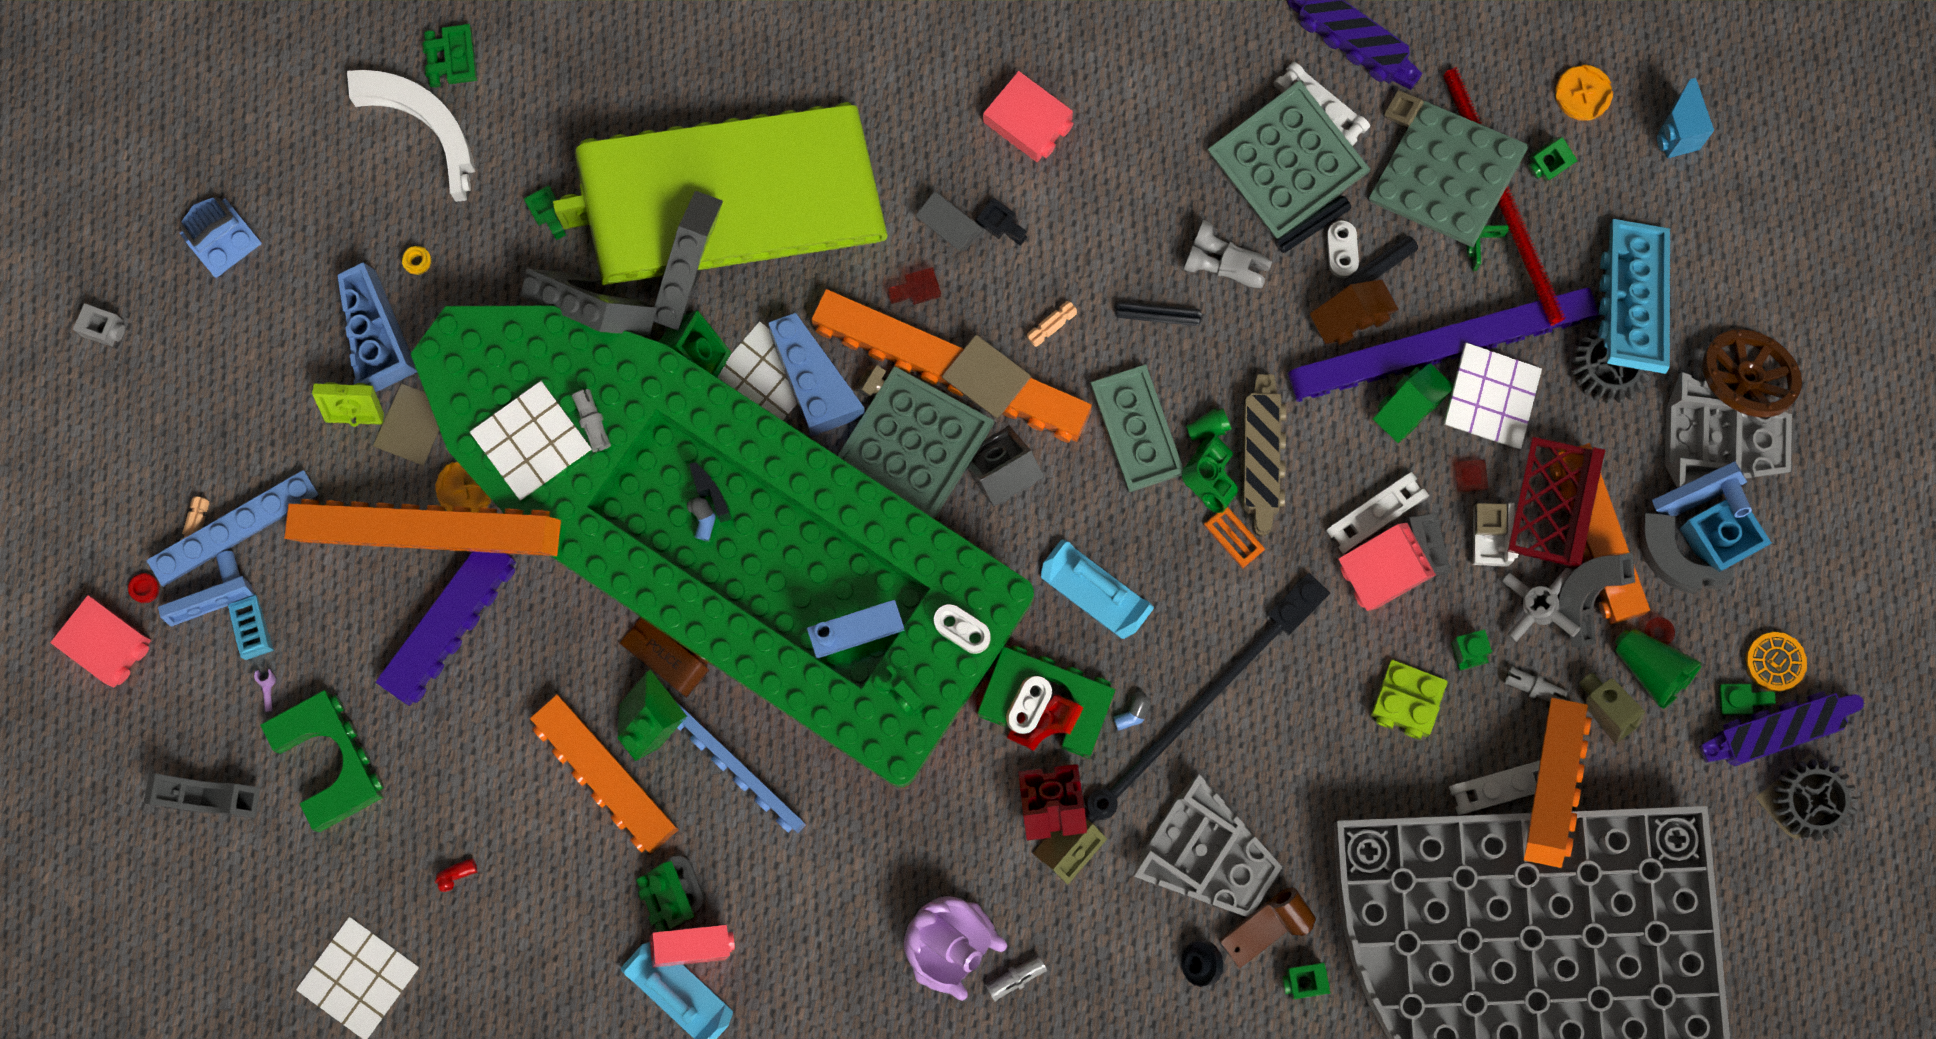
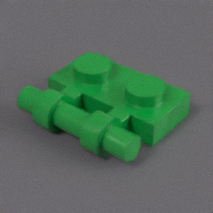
M470 24L443 27V38L436 39L434 31L424 32L425 41L422 43V48L427 59L425 76L429 78L430 87H440V76L447 74L449 85L478 81L473 34ZM444 51L445 62L438 63L437 53Z
M672 861L663 863L648 872L647 875L636 879L640 889L638 891L641 901H645L650 913L648 919L651 926H655L657 932L670 931V929L679 927L694 918Z

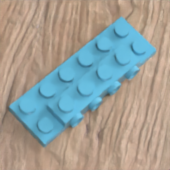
M1613 219L1610 224L1608 252H1603L1600 260V269H1605L1606 271L1601 277L1599 286L1600 292H1605V297H1602L1600 302L1599 314L1605 315V321L1602 320L1600 323L1598 336L1604 339V347H1607V364L1666 374L1670 367V228Z

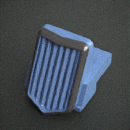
M213 197L194 204L180 224L182 229L180 235L215 278H218L262 244L226 198L221 200L220 198Z

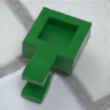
M550 186L524 198L538 226L547 223L556 241L566 236L555 213L553 201L557 199Z
M888 665L886 669L892 675L891 680L883 682L876 676L874 679L877 686L883 690H894L898 695L894 698L897 704L906 713L911 709L917 714L925 707L923 700L898 676L895 668Z
M1751 684L1719 685L1721 716L1752 715L1753 706H1772V704H1776L1775 692L1773 691L1752 693Z

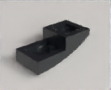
M690 463L699 496L702 498L712 497L717 517L721 523L732 520L725 499L715 482L697 463Z

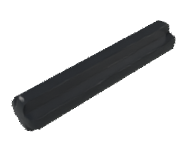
M1345 196L1334 200L1276 239L1275 244L1282 253H1286L1350 211V202Z
M1407 236L1343 281L1344 288L1351 284L1374 281L1418 250L1416 240L1411 236Z
M1119 301L1116 305L1117 318L1199 326L1201 323L1202 312L1200 309Z

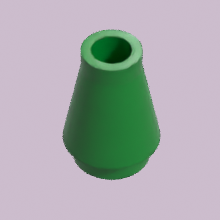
M1214 408L1199 419L1186 425L1192 442L1207 438L1214 433L1217 436L1226 435L1225 432L1232 429L1224 408L1218 410Z

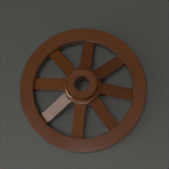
M1751 330L1724 332L1711 342L1703 356V374L1710 389L1723 403L1740 413L1754 417L1777 416L1787 411L1800 394L1802 377L1796 361L1780 343L1762 333ZM1734 344L1737 365L1722 349L1723 347ZM1745 344L1761 349L1754 362L1747 361ZM1771 355L1781 367L1765 371L1762 365L1767 357ZM1716 359H1718L1730 373L1719 371L1717 369ZM1786 377L1788 388L1784 389L1764 382ZM1726 383L1732 384L1735 389V392L1731 390L1726 385ZM1762 393L1782 399L1770 403ZM1749 394L1754 401L1743 398V395Z

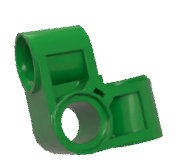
M1214 433L1199 445L1196 453L1183 468L1182 479L1185 485L1203 501L1207 508L1216 513H1223L1237 495L1238 487L1224 471L1225 465L1232 457L1233 452Z

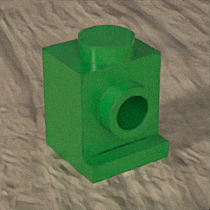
M1554 137L1550 142L1528 156L1531 161L1528 164V168L1535 178L1542 177L1543 180L1549 181L1578 160L1563 137ZM1546 155L1552 158V163L1549 166H1546L1543 161Z
M1485 629L1456 637L1451 642L1460 671L1489 663L1487 656L1492 653Z
M1325 963L1286 969L1287 976H1282L1285 995L1291 994V1000L1331 994ZM1305 976L1309 979L1310 983L1307 988L1299 986L1298 981L1300 977Z

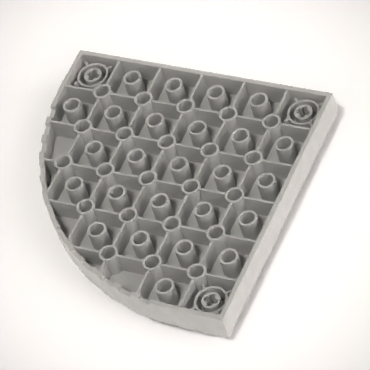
M1708 806L1572 811V813L1577 814L1575 831H1569L1568 838L1574 839L1571 857L1564 856L1562 868L1524 861L1531 813L1336 821L1333 824L1342 927L1351 961L1363 992L1388 1039H1730Z

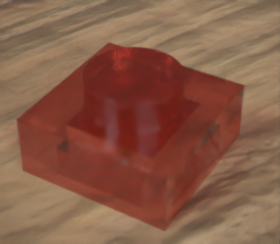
M1485 460L1455 462L1458 492L1488 489Z

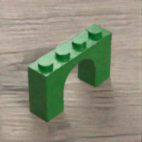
M1011 645L1010 649L1003 647L979 708L978 717L1006 727V714L1022 682L1031 676L1043 677L1047 681L1062 686L1069 693L1073 702L1084 707L1071 734H1066L1062 749L1090 760L1116 689L1111 687L1112 683L1099 677H1095L1094 681L1085 678L1082 671L1067 666L1066 670L1055 666V661L1044 656H1039L1038 659L1027 656L1028 651Z
M325 690L260 725L272 750L279 754L310 738L318 736L330 737L340 747L343 755V767L338 779L329 788L299 803L311 829L319 833L384 798L380 791L384 789L380 777L376 772L372 774L367 765L371 762L368 753L363 746L358 748L354 740L358 736L356 729L350 721L345 722L341 714L345 710L341 700L337 695L332 696V694Z

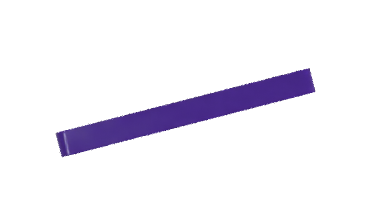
M1583 288L1555 296V298H1558L1556 299V301H1559L1558 304H1561L1559 306L1562 307L1560 311L1563 310L1562 314H1565L1563 317L1566 318L1554 326L1550 325L1551 323H1549L1546 316L1547 313L1544 312V307L1540 301L1301 366L1289 371L1287 374L1296 402L1303 401L1302 398L1309 396L1316 398L1331 393L1330 390L1338 388L1340 391L1359 386V382L1366 380L1367 383L1384 379L1388 374L1395 373V375L1413 371V367L1423 365L1424 368L1429 363L1432 365L1442 363V359L1449 357L1451 360L1460 358L1465 343L1489 350L1496 348L1497 344L1506 342L1507 345L1525 340V336L1532 334L1536 337L1553 332L1552 329L1557 327L1562 329L1579 325L1580 321L1589 319L1590 322L1600 317L1591 288Z

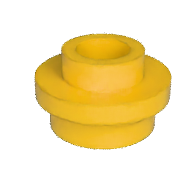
M413 246L404 252L402 264L410 274H423L431 265V256L425 248ZM415 257L422 258V262L419 265L412 264V260Z

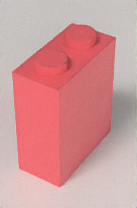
M1020 71L1017 72L983 113V121L987 126L1036 162L1042 156L1047 158L1056 146L1055 140L1060 135L1065 137L1074 124L1071 122L1073 111Z
M1408 523L1395 525L1339 558L1342 565L1340 566L1342 575L1347 581H1351L1356 590L1354 593L1355 598L1361 607H1365L1366 611L1383 606L1436 575Z
M88 595L50 643L103 683L114 688L117 684L120 685L126 681L130 675L129 668L136 660H141L149 650L147 645L151 642V639L97 599Z
M727 925L655 932L649 937L652 968L726 960L730 956V952L735 949L733 932H728Z

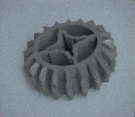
M1595 329L1591 330L1589 337L1584 336L1580 340L1582 346H1577L1574 350V353L1578 356L1572 359V364L1578 367L1572 373L1576 376L1582 375L1577 381V385L1582 386L1586 383L1588 387L1584 393L1587 395L1592 390L1597 392L1594 396L1595 401H1599L1605 395L1606 404H1610L1614 396L1618 404L1625 400V396L1629 400L1633 399L1636 396L1635 392L1641 393L1644 389L1643 383L1649 382L1650 376L1647 373L1651 371L1634 368L1632 380L1623 384V369L1628 367L1617 366L1613 369L1612 366H1608L1606 364L1607 347H1604V339L1599 338L1598 331ZM1602 345V359H1598L1595 363L1591 364L1592 350ZM1601 374L1605 376L1609 383L1602 381L1596 375Z
M1810 759L1808 766L1804 761L1797 762V769L1789 766L1786 768L1789 777L1786 775L1778 777L1779 781L1784 784V787L1774 786L1773 789L1775 792L1780 793L1781 797L1773 798L1772 802L1774 804H1782V809H1777L1775 814L1777 816L1786 815L1781 825L1788 826L1793 823L1790 833L1796 835L1801 831V839L1808 840L1811 834L1815 842L1821 841L1822 836L1827 840L1833 839V831L1837 834L1844 833L1841 823L1847 826L1852 824L1851 819L1846 815L1857 813L1855 808L1850 807V803L1858 802V797H1850L1849 791L1856 789L1855 785L1846 786L1845 782L1850 778L1849 775L1843 774L1838 777L1840 767L1836 765L1829 770V761L1826 760L1818 765L1816 759ZM1808 775L1823 778L1822 782L1816 784L1813 789L1807 785L1802 786L1799 784ZM1832 788L1837 796V806L1830 799ZM1793 793L1801 801V808L1798 813L1794 807ZM1817 794L1819 796L1817 800H1820V805L1813 806L1811 802L1814 800H1810V797ZM1817 812H1821L1824 815L1828 814L1832 817L1828 822L1820 826L1807 822Z

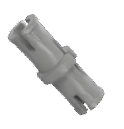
M586 389L585 392L581 390L574 393L572 398L581 418L579 423L581 428H585L592 451L597 452L598 449L599 451L607 449L611 446V443L602 424L604 418L601 413H598L591 390Z
M1513 666L1510 667L1508 674L1516 678L1506 676L1504 681L1506 685H1511L1529 693L1528 696L1531 698L1539 697L1548 702H1551V698L1562 699L1560 697L1564 698L1568 693L1567 689L1544 681V677L1540 675L1534 677Z
M1037 954L1015 968L1013 966L1008 968L1007 973L985 984L994 1002L1017 988L1021 990L1025 987V983L1047 972V969Z

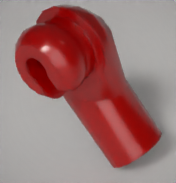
M471 858L456 863L437 873L435 883L438 884L439 891H450L454 887V880L477 873L475 860Z

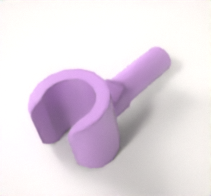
M268 669L269 677L265 681H261L262 677L259 670L254 674L255 681L262 687L265 712L273 711L271 687L274 685L276 678L270 669Z

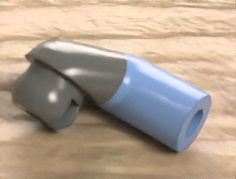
M702 497L691 498L687 503V509L699 521L695 538L709 541L716 515L706 499Z
M1142 691L1135 692L1131 697L1132 704L1129 712L1113 717L1118 731L1144 721L1150 709V699L1146 693Z

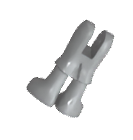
M1203 220L1183 270L1188 272L1205 270L1216 273L1217 276L1231 278L1252 288H1263L1265 278L1256 272L1248 270V267L1250 265L1264 271H1269L1272 261L1260 253L1238 247L1233 242L1227 243L1213 235V225ZM1202 250L1221 255L1220 260L1205 254Z

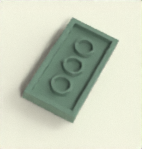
M1146 364L1091 382L1090 386L1128 493L1181 476L1183 465Z

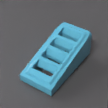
M254 595L229 604L228 608L240 657L248 660L274 651L258 596ZM252 605V611L238 615L237 610ZM255 616L256 621L241 625L240 621ZM257 627V632L244 635V631ZM260 637V642L247 645V641Z

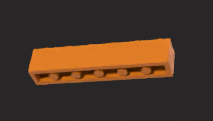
M1590 443L1578 446L1582 448L1592 449ZM1569 454L1563 458V461L1570 471L1573 472L1582 466L1584 456ZM1558 462L1549 467L1554 480H1560L1567 476ZM1580 473L1574 476L1577 481H1579ZM1601 473L1582 559L1584 563L1601 556L1629 553ZM1570 479L1560 484L1562 490L1559 492L1565 501L1576 495L1577 489ZM1574 501L1568 504L1571 509H1573ZM1635 566L1634 583L1622 586H1607L1599 593L1602 601L1599 602L1600 613L1604 619L1609 620L1610 625L1645 615L1650 611Z
M556 695L530 718L535 724L532 728L533 732L543 742L548 739L555 748L551 752L562 764L566 761L570 763L574 768L571 772L573 777L582 786L587 783L594 790L590 796L601 808L605 805L610 808L614 813L610 817L621 830L626 827L634 835L630 841L641 853L646 849L649 853L653 854L679 830L560 696Z
M1551 698L1524 861L1562 868L1564 856L1571 857L1574 839L1568 838L1569 831H1575L1577 814L1572 813V807H1578L1581 789L1575 787L1576 782L1582 783L1585 765L1579 764L1580 758L1585 759L1588 741L1583 740V735H1589L1592 721L1591 717H1586L1588 704Z

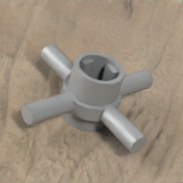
M1566 568L1549 588L1538 586L1530 589L1511 573L1504 578L1503 583L1524 598L1523 608L1525 615L1507 634L1513 641L1517 642L1534 622L1539 625L1554 622L1572 637L1580 631L1578 625L1559 611L1558 595L1573 571ZM1542 599L1551 605L1547 610L1542 606L1538 607L1537 610L1533 608L1539 603L1538 600Z

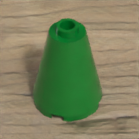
M1636 629L1630 632L1627 630L1623 631L1615 641V644L1618 646L1615 652L1655 703L1662 709L1667 708L1678 698L1675 695L1683 688L1686 689L1701 669L1702 663L1696 658Z

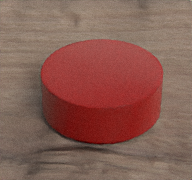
M147 573L137 574L130 580L128 585L129 595L139 603L152 602L160 591L158 580Z

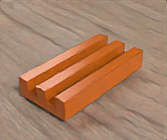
M1229 507L1223 513H1216L1204 523L1206 529L1242 569L1265 551L1262 544ZM1226 515L1254 546L1255 550L1253 552L1248 549L1223 521L1222 516ZM1215 522H1217V524L1225 531V533L1247 556L1245 559L1242 558V556L1234 549V547L1217 530V528L1213 525Z

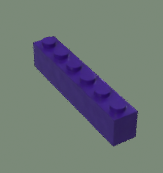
M472 552L375 683L408 706L413 702H419L426 692L424 686L430 678L435 679L444 668L442 662L449 653L453 655L461 646L462 640L460 638L467 629L470 631L477 625L480 619L479 612L485 605L488 607L494 602L498 595L496 590L502 581L508 582L514 575L516 570L514 568L516 564L514 559L506 553Z

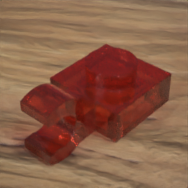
M933 267L905 275L906 284L888 288L891 304L911 297L913 305L941 297V291Z

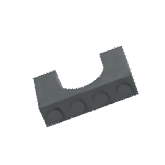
M698 191L694 192L678 226L655 303L657 309L653 322L679 330L694 296L701 270H698L716 225L723 200Z
M527 268L520 294L521 297L541 306L561 308L563 316L599 332L622 334L625 330L636 335L650 336L657 309L638 299L612 297L594 293L596 281L580 274Z

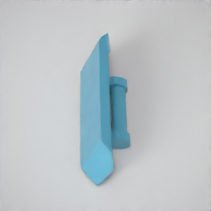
M1064 539L1057 544L1043 562L1041 578L1122 639L1136 633L1154 609L1150 602L1139 597Z
M650 942L642 944L621 967V971L694 1039H717L729 1026L733 1011L684 965L652 968Z

